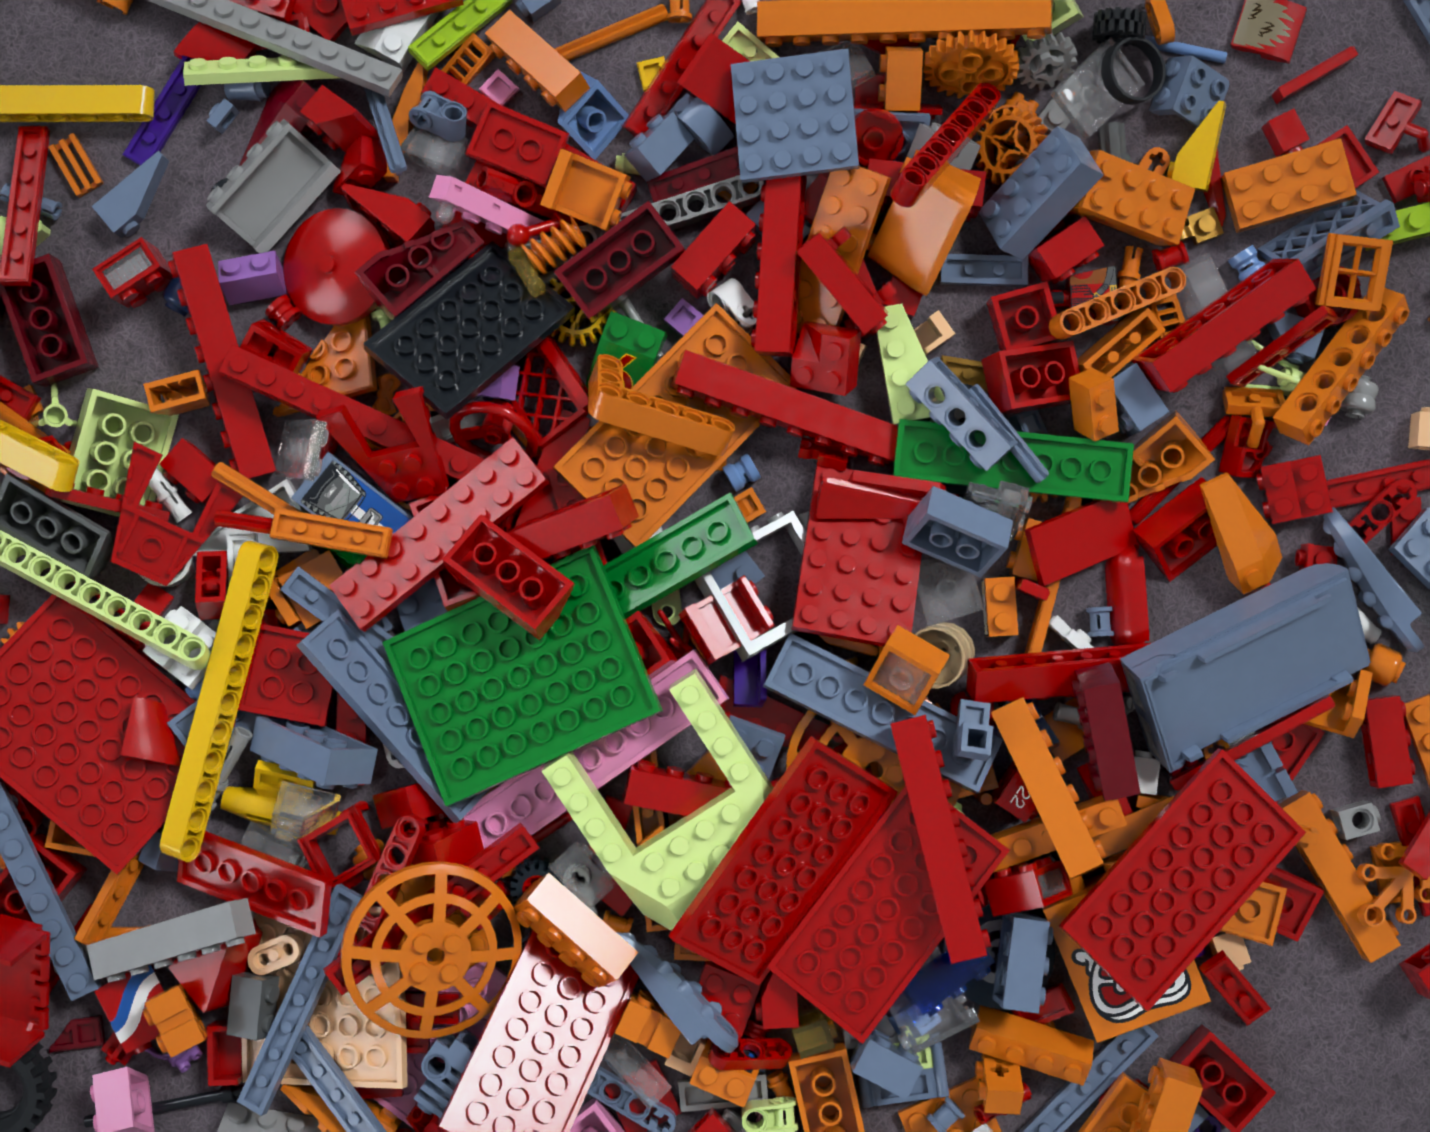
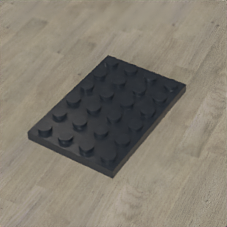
M491 241L365 341L363 346L369 355L409 389L422 386L424 389V401L448 420L575 314V307L495 242Z

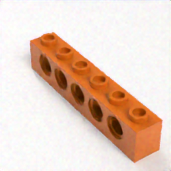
M1384 288L1380 311L1359 309L1352 318L1343 324L1273 416L1279 433L1308 446L1315 437L1322 433L1325 424L1333 414L1338 412L1342 401L1348 393L1356 388L1359 379L1367 369L1372 367L1376 356L1382 348L1390 343L1394 332L1400 325L1406 322L1410 310L1404 294Z

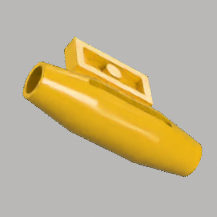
M258 760L256 764L253 787L228 786L223 792L220 809L251 822L298 833H311L338 817L341 813L338 810L312 800L315 781L301 779L297 777L298 773L282 770L279 768V764ZM338 828L328 833V835H336Z

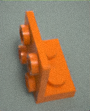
M1361 669L1356 680L1353 679L1354 682L1328 694L1335 703L1334 708L1304 724L1354 739L1364 721L1373 673Z

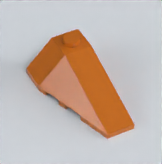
M1176 410L1134 446L1128 503L1153 492L1164 490L1166 487L1181 481L1190 480L1215 460L1196 432Z
M1227 472L1200 484L1229 581L1242 594H1246L1270 582L1283 558L1276 533Z

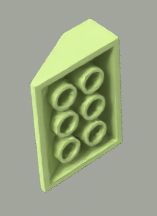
M87 388L70 447V455L80 461L74 489L86 492V488L89 486L105 490L104 496L115 498L116 493L124 495L134 442L163 454L161 462L169 452L179 414L168 416L151 413L148 404ZM158 464V469L163 474L164 468ZM149 485L141 499V505L145 504V500L155 502L156 494ZM56 498V500L63 503L120 517V512Z

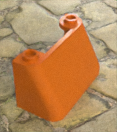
M916 149L913 157L917 154L919 150ZM906 157L899 173L902 172L903 168L912 158ZM949 165L914 206L906 208L893 201L877 235L874 233L871 235L866 249L869 250L867 257L915 291L927 296L972 207L981 178Z

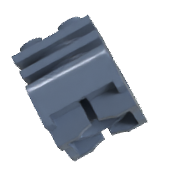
M467 1029L460 1031L457 1037L453 1034L438 1037L423 1058L421 1070L427 1079L413 1099L418 1102L417 1106L429 1115L434 1113L439 1118L442 1117L478 1042L477 1037ZM436 1057L442 1058L445 1063L439 1062Z

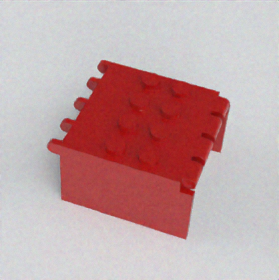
M0 914V1065L10 1068L44 1038V1030L49 1028V1008L47 1006H49L50 983L48 982L50 979V956L48 954H50L51 934L48 931L42 930L41 924Z

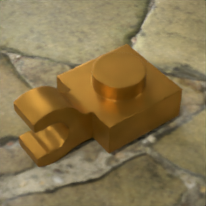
M1211 207L1188 216L1185 222L1187 226H1184L1180 241L1192 238L1194 245H1198L1224 234L1214 208Z

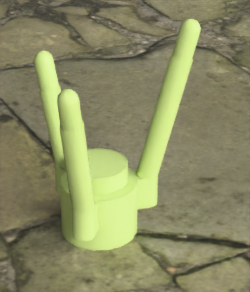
M1254 340L1246 341L1258 351L1265 348ZM1282 359L1278 362L1285 367L1281 371L1264 365L1258 366L1260 371L1278 377L1277 384L1280 387L1248 384L1244 388L1281 389L1283 395L1288 396L1306 373L1299 371L1298 365Z
M52 384V403L45 407L43 418L33 421L31 424L35 427L46 424L51 427H61L64 424L76 427L77 421L68 418L67 410L63 405L59 404L57 384Z

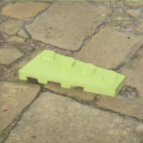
M902 303L885 306L888 316L884 319L887 323L876 334L892 423L894 425L898 424L899 419L917 421L931 418L929 415L930 410L923 403L916 402L909 394L910 389L905 385L928 360ZM936 386L934 390L935 397L940 401H944L945 397L940 387Z

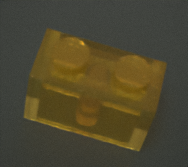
M819 1009L798 1016L799 1027L792 1028V1032L801 1059L835 1048L833 1039L837 1038L838 1034L834 1021L827 1015L825 1016Z

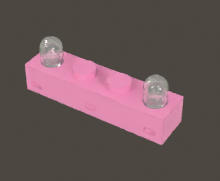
M436 175L429 198L439 202L436 219L441 224L450 223L456 210L463 213L462 218L475 224H479L480 221L486 224V230L499 235L502 232L507 234L508 229L513 224H523L527 227L544 222L451 176ZM538 235V236H535V237H532V238L537 241L538 238H539V235ZM507 240L505 244L506 252L511 256H516L520 247L512 246Z

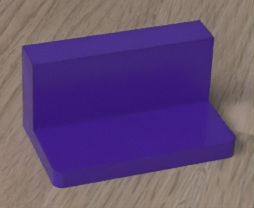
M766 649L744 662L735 650L733 651V707L762 708L767 698V689L763 687L766 681Z

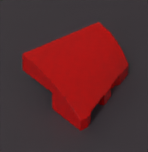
M198 22L175 48L174 56L182 59L183 56L193 59L203 58L206 61L220 60L223 57L249 59L252 56H256L257 45Z
M1231 415L1219 472H1227L1235 477L1255 478L1261 469L1264 458L1269 455L1273 448L1267 439L1273 428L1278 429L1275 421L1265 419L1258 447L1250 448L1247 446V440L1253 423L1252 417Z
M133 697L121 756L180 767L181 761L173 732L167 724L169 719L165 704Z

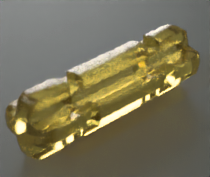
M521 247L511 249L508 252V259L516 267L515 270L525 286H528L527 289L531 296L538 297L546 292L545 284L538 277L539 274L529 258L525 257L526 254Z

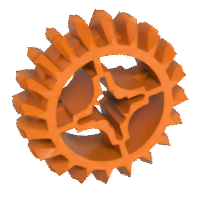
M1014 107L1012 112L1008 108H1003L1002 116L998 113H993V122L987 121L984 124L987 127L985 131L979 130L977 132L981 136L980 141H975L980 145V150L976 156V159L980 160L976 164L977 168L984 170L986 178H991L992 183L996 185L1002 183L1003 185L1022 164L1020 163L1014 167L1015 163L1020 159L1025 161L1048 136L1044 135L1048 131L1047 126L1041 124L1042 119L1037 115L1033 116V112L1029 110H1024L1023 112L1019 107ZM1010 128L1007 134L1000 136L1004 131ZM1027 132H1029L1031 138L1030 150L1026 147ZM1004 144L1014 145L1021 151L1010 150ZM995 145L998 148L997 163L994 158Z

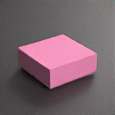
M499 69L479 88L483 95L502 106H505L520 90Z

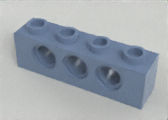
M938 356L930 359L905 384L910 389L909 394L916 402L923 403L930 410L929 415L937 424H943L950 432L951 440L959 447L963 446L971 454L969 458L978 468H984L988 471L1018 444V441ZM936 386L944 390V401H940L935 397L934 390ZM956 408L964 411L966 416L964 423L956 420L954 416ZM976 430H980L985 434V444H980L975 440L974 434Z

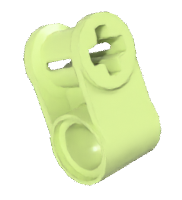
M782 1096L773 1099L748 1101L741 1111L743 1128L746 1132H796L799 1129L798 1123L795 1122L794 1112L797 1099ZM783 1111H785L786 1119H783ZM751 1112H759L763 1117L759 1122H751L747 1119V1116Z

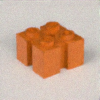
M180 983L149 998L145 1002L146 1008L143 1010V1014L150 1027L154 1024L157 1026L160 1034L156 1037V1041L163 1054L168 1052L172 1058L206 1040L208 1036L207 1030L193 1005L190 995Z
M640 989L639 993L633 991L616 1027L615 1034L634 1043L638 1042L646 1046L647 1049L669 1059L681 1032L661 1006L654 1001L655 998L650 992Z

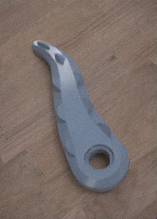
M1332 507L1333 512L1324 514L1323 530L1325 533L1332 535L1335 541L1333 550L1337 556L1343 557L1346 563L1345 568L1349 570L1350 579L1359 587V599L1375 610L1379 615L1378 623L1385 629H1390L1409 652H1419L1425 646L1412 630L1410 624L1422 612L1393 579L1360 536L1339 512Z
M616 932L638 951V954L630 963L631 967L689 1043L694 1045L700 1038L705 1039L708 1037L720 1049L727 1053H732L739 1045L738 1034L733 1026L721 1015L722 1006L720 1003L708 1002L701 994L702 986L698 982L686 980L680 974L681 967L675 963H669L658 956L656 948L652 945H642L636 941L635 936L631 933Z

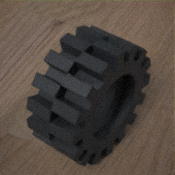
M1115 7V9L1106 8V10H1098V12L1094 13L1092 40L1098 44L1114 45L1129 37L1145 38L1147 15L1143 11L1139 12L1138 9L1131 10V8L1127 7L1125 9Z

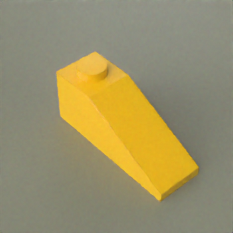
M1218 101L1178 152L1175 162H1170L1168 178L1193 187L1196 191L1208 192L1226 110L1225 101Z

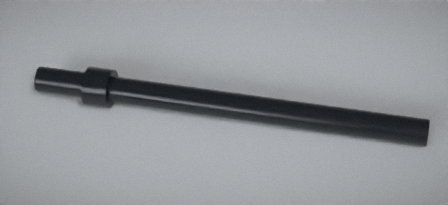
M244 1085L221 1086L219 1090L153 1102L152 1112L154 1115L220 1101L223 1104L235 1102L239 1098ZM96 1114L84 1117L86 1128L94 1127L93 1116Z

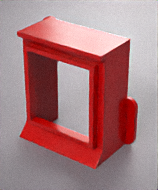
M359 801L342 811L338 817L297 840L312 871L333 879L331 891L334 890L337 884H342L350 889L361 883L364 879L363 874L377 866L383 853L362 815L369 809L366 801ZM350 822L368 858L335 877L316 840L343 824Z

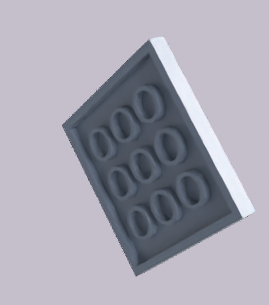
M848 49L731 64L740 179L742 183L860 168Z

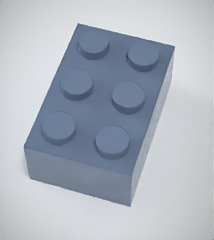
M932 486L908 516L902 544L981 578L1008 549L1013 520L953 495L946 490Z
M1015 912L1005 914L1002 917L992 999L1002 1009L1039 1014L1040 1005H1044L1046 990L1045 987H1042L1043 975H1047L1049 971V957H1046L1047 945L1052 944L1053 928L1050 927L1049 921L1039 915Z

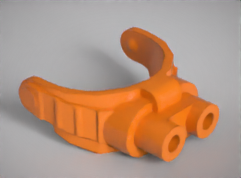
M1014 92L1011 99H1007L1004 105L993 110L988 121L990 122L993 118V113L1001 114L1003 108H1008L1012 112L1014 107H1019L1023 112L1024 110L1033 112V116L1037 115L1035 112L1039 104L1031 99L1027 102L1024 100L1023 94ZM1030 134L1028 142H1026V147L1028 150H1030L1031 145Z

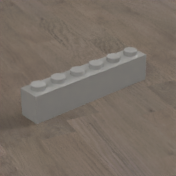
M248 898L228 901L87 945L94 980L107 978V982L111 983L126 979L125 973L129 971L131 976L149 972L148 966L153 964L154 969L173 965L172 959L176 957L178 962L196 958V951L201 950L202 955L220 951V944L226 943L227 948L245 943L244 937L256 934Z

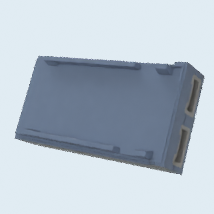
M1329 563L1315 564L1303 568L1120 658L1148 750L1170 773L1183 767L1186 760L1192 763L1204 757L1201 749L1220 739L1230 744L1354 682L1351 674L1369 666L1371 662L1349 570L1340 565Z

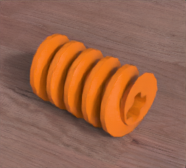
M571 214V224H568L563 219L560 220V231L553 225L550 227L551 237L541 232V243L531 238V249H528L523 244L521 245L534 268L543 274H547V263L553 268L557 267L556 257L566 262V251L575 256L577 254L576 245L583 249L587 247L586 238Z

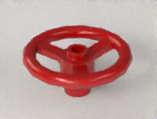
M486 401L469 402L450 417L449 430L455 443L462 449L483 459L488 458L493 453L481 449L470 440L484 438L490 444L504 445L512 438L510 432L513 424L524 433L527 440L525 452L531 459L537 454L539 439L534 427L521 414L515 412L514 407L506 401H496L494 403ZM474 413H486L481 426L461 429V420L465 416Z

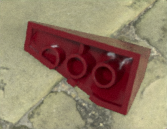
M303 80L280 81L268 97L239 166L248 159L246 154L250 148L256 143L261 144L268 137L266 132L276 121L280 123L285 119L307 139L313 131L306 125L308 119L300 111L316 91Z
M465 220L433 231L431 234L419 239L410 240L398 247L377 253L356 270L355 274L375 303L392 321L449 276L482 246L484 241Z

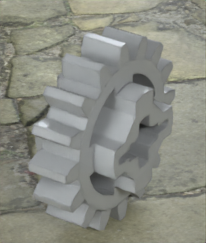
M1059 32L1055 37L1052 33L1046 34L1045 38L1036 39L1035 41L1027 39V47L1018 48L1020 56H1018L1019 71L1017 72V78H1019L1022 85L1027 83L1029 89H1032L1036 84L1039 90H1042L1045 84H1049L1051 88L1054 87V81H1065L1063 75L1065 73L1072 74L1071 66L1077 64L1075 56L1078 54L1069 36L1064 38L1062 32Z

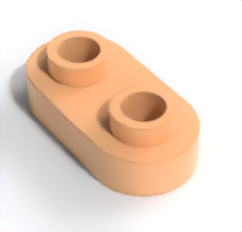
M289 933L252 948L248 954L249 968L257 975H266L291 965L302 958L304 954L303 941L298 935ZM289 944L293 947V953L289 950ZM265 954L268 955V963L265 961Z

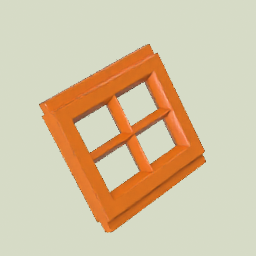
M1328 233L1316 305L1380 311L1393 240ZM1343 245L1355 247L1352 269L1339 268ZM1362 248L1375 249L1371 271L1358 270ZM1338 274L1350 275L1347 297L1334 296ZM1357 276L1370 277L1366 299L1353 298Z

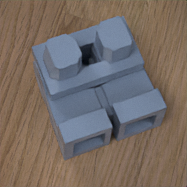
M1271 741L1235 760L1275 802L1298 793L1286 769L1282 767L1283 763Z

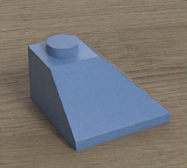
M581 72L590 89L566 112L560 108L557 123L565 132L569 133L570 137L589 157L596 160L622 130V125L629 114L598 80Z

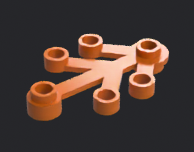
M1379 843L1375 848V854L1380 860L1391 861L1395 857H1402L1408 846ZM1385 847L1388 848L1387 856L1383 853ZM1360 864L1357 868V876L1362 881L1372 882L1376 879H1392L1372 903H1365L1359 908L1357 916L1360 923L1366 927H1380L1386 918L1384 908L1400 890L1401 906L1396 909L1395 917L1398 922L1403 924L1414 923L1417 918V913L1414 909V898L1421 903H1430V876L1428 880L1420 879V885L1414 889V874L1405 867H1376L1373 864ZM1366 868H1369L1370 875L1368 877H1366L1365 875ZM1424 889L1427 892L1425 898L1422 897V891ZM1368 910H1369L1370 913H1371V916H1370L1369 919H1367V912H1368ZM1405 910L1408 911V918L1406 920L1404 918Z

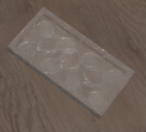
M320 420L285 421L274 477L314 481L315 476H319L322 468V459H319L321 448L326 446L329 431L326 429L327 422Z

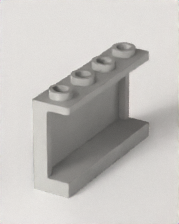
M285 119L280 123L278 121L274 122L266 132L268 137L261 144H254L246 154L248 159L241 166L236 165L226 177L229 180L221 188L217 186L207 197L209 201L206 204L207 208L246 240L258 253L269 252L341 172Z

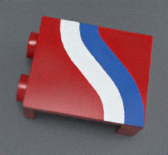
M154 964L148 966L149 972L131 976L130 972L125 974L126 979L107 983L94 991L126 1054L134 1051L135 1055L147 1050L152 1047L150 1041L160 1034L155 1024L151 1027L149 1026L143 1014V1010L146 1008L145 1002L164 991L155 973L157 970L154 969Z

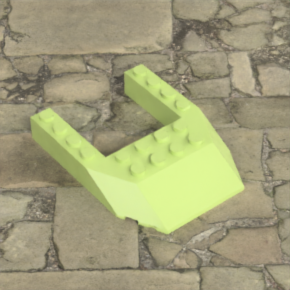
M697 669L692 670L672 683L669 691L732 785L731 788L638 847H635L573 752L548 762L542 769L543 775L608 873L643 915L671 931L774 788Z

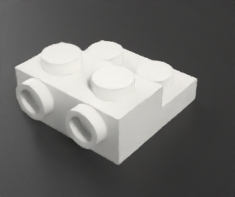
M180 606L178 610H171L165 616V619L200 637L210 652L212 651L216 632L184 607ZM176 635L168 636L164 640V644L172 643ZM145 644L146 647L143 649V652L191 690L205 676L207 667L201 670L191 669ZM196 648L192 650L189 657H197L201 649Z

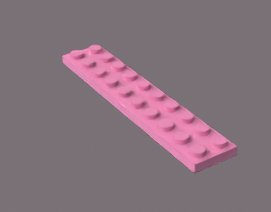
M696 649L651 679L663 712L573 751L597 790L692 725L669 691L672 683L692 670L697 669L720 705L729 699ZM545 764L504 782L481 798L463 817L464 820L477 821L484 849L520 822L532 836L567 812V809L542 773Z

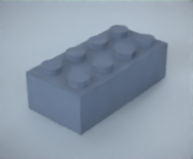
M1056 126L984 204L979 214L999 248L1024 260L1104 174L1081 139Z
M256 716L250 751L260 755L261 760L277 763L280 769L294 771L298 773L297 777L313 780L316 782V786L324 789H334L335 785L357 788L358 784H371L378 749L327 726L323 727L272 716Z

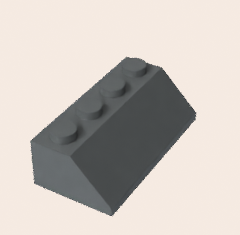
M10 472L6 473L0 488V530L90 579L104 571L114 548L111 532L53 497L45 495L43 491L21 478L12 475Z

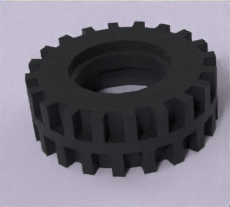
M39 1042L11 1066L20 1077L23 1085V1096L15 1108L0 1111V1132H31L53 1106L50 1102L56 1096L57 1088L52 1087V1083L57 1079V1072H49L48 1066L53 1060L50 1056L43 1058L40 1055L39 1051L43 1046Z

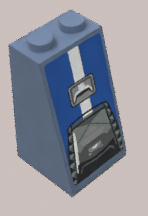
M327 452L291 497V499L311 514L388 527L393 529V533L413 518L410 513L395 503L340 457L330 452Z

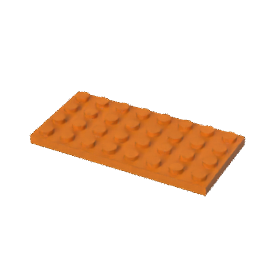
M717 303L631 390L720 416L731 421L735 425V431L725 454L722 456L708 454L598 421L553 467L584 499L626 483L639 517L631 522L632 527L625 530L622 536L633 547L648 540L760 426L758 418L752 416L741 418L733 415L730 408L721 406L720 409L705 405L702 398L693 396V399H689L676 394L677 390L670 386L680 355L685 350L788 387L797 388L790 386L791 376L771 356H761L754 351L755 347L751 346V336Z

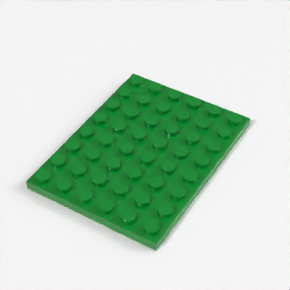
M593 545L549 564L571 580L575 586L559 618L540 640L480 596L382 642L446 807L459 803L567 753H571L663 712L596 546Z

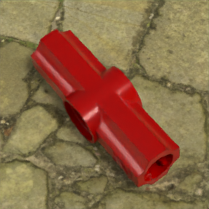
M483 167L477 175L475 181L477 189L512 206L523 208L549 219H552L553 212H559L540 205L545 189L537 187L529 181L519 180L488 167ZM521 187L522 197L518 200L517 190Z

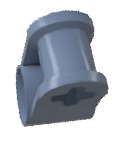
M425 91L421 95V102L418 106L413 107L409 111L410 121L419 129L431 132L451 142L460 141L465 137L467 111L460 103L444 98L433 91Z

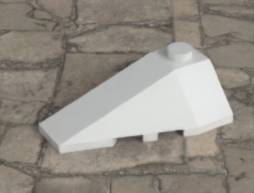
M439 12L361 33L354 44L405 72L413 58L408 52V46L430 29Z

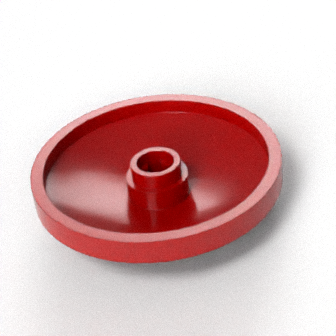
M342 208L320 211L304 221L293 234L284 258V281L294 305L308 318L333 326L353 324L372 313L378 305L363 286L355 271L377 253L386 249L390 250L382 230L368 217Z

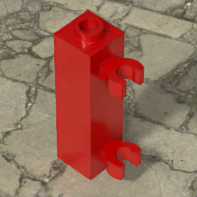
M843 226L828 239L820 230L798 248L797 253L864 334L870 330L873 333L877 332L887 323L884 318L888 316V311L882 304L897 293L896 288L889 281L873 294L837 250L838 247L851 238V233Z

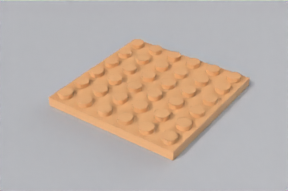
M372 906L369 909L370 914L378 917L381 913V907ZM258 913L254 917L257 926L263 932L260 944L279 936L293 933L302 939L305 953L313 935ZM360 927L357 931L359 941L369 935L365 928ZM289 944V950L293 953V947ZM265 954L264 958L265 961L268 963L269 958L268 955ZM302 958L291 965L269 973V975L279 976L278 987L280 994L277 1000L276 1015ZM386 962L381 966L382 975L388 987L403 977L398 962ZM372 974L356 985L366 1003L381 994ZM328 979L308 1022L310 1029L353 1087L403 1089L407 1087V1038L391 1033L373 1023L360 1011L352 1000L349 991L341 995L330 979ZM404 991L398 997L406 1002ZM390 1002L375 1012L389 1023L406 1029V1012L395 1007ZM241 1038L243 1083L246 1082L266 1038L257 1041ZM292 1059L281 1084L311 1085Z

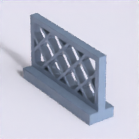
M1356 190L1357 195L1350 201L1319 210L1259 247L1258 252L1267 261L1272 259H1299L1313 281L1321 276L1328 233L1317 234V231L1330 230L1329 233L1381 239L1400 227L1394 204L1387 199L1380 203ZM1353 201L1358 202V205L1347 206ZM1355 214L1354 217L1341 219L1342 216ZM1334 217L1333 220L1323 221L1326 218ZM1307 232H1309V235H1306V236H1298V235H1300V234H1302V233H1307ZM1305 245L1304 248L1292 249L1293 246ZM1343 245L1340 263L1354 255V246ZM1283 247H1285V249L1282 250V251L1272 252V251L1276 250L1277 248H1283Z

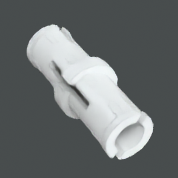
M157 466L149 486L158 496L156 498L158 503L162 502L178 523L191 514L192 511L176 492L178 491L175 485L171 486Z

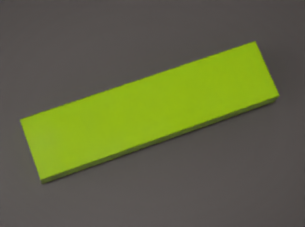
M465 0L463 2L464 5L455 8L408 46V52L429 71L463 44L472 33L479 31L512 3V0Z

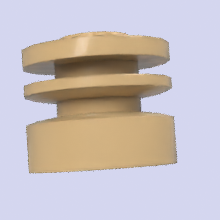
M940 622L921 629L915 634L939 649L946 648V653L950 655L932 688L939 689L949 686L967 674L968 658L975 657V648L972 638L963 628L954 623Z

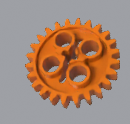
M970 30L969 34L964 36L959 31L956 38L948 34L946 35V42L938 39L936 46H929V52H925L923 73H925V80H930V87L937 86V92L947 90L946 96L956 93L958 99L962 98L963 95H969L980 83H989L998 90L1005 91V85H1012L1013 79H1017V72L1019 71L1018 51L1014 50V44H1007L1006 38L997 40L996 33L986 37L985 31L975 35L974 31Z

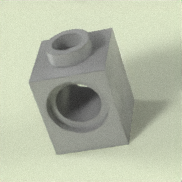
M1362 800L1330 809L1333 822L1339 832L1337 834L1338 838L1349 840L1380 831L1378 824L1381 822L1380 813L1372 802ZM1360 812L1362 822L1355 827L1352 818L1355 813Z

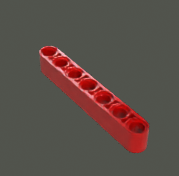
M989 83L978 84L903 168L890 192L891 198L896 204L906 208L914 206L988 121L1001 98V93L995 86Z

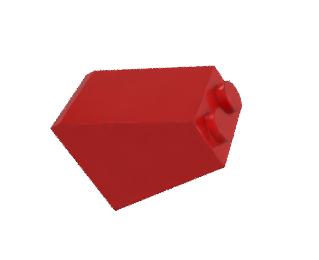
M710 33L677 83L736 124L731 64L750 61Z
M254 918L253 923L256 934L244 937L245 943L228 948L226 943L220 944V951L202 955L201 950L196 951V958L178 962V958L173 961V965L168 967L203 1013L229 1005L232 975L251 971L248 965V954L252 948L260 944L263 934Z

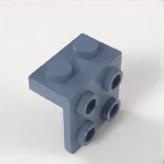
M1193 55L1170 57L1165 64L1164 84L1161 90L1153 97L1149 111L1159 116L1178 115L1198 128L1218 101H1224L1229 88V80Z

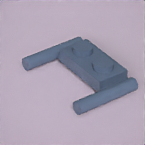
M929 1037L933 1068L922 1069L907 1100L857 1075L862 1108L950 1096L941 1037Z

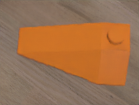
M283 1084L280 1090L304 1114H313L317 1118L318 1128L322 1132H346L312 1085ZM363 1099L387 1132H395L402 1121L396 1115L378 1103Z

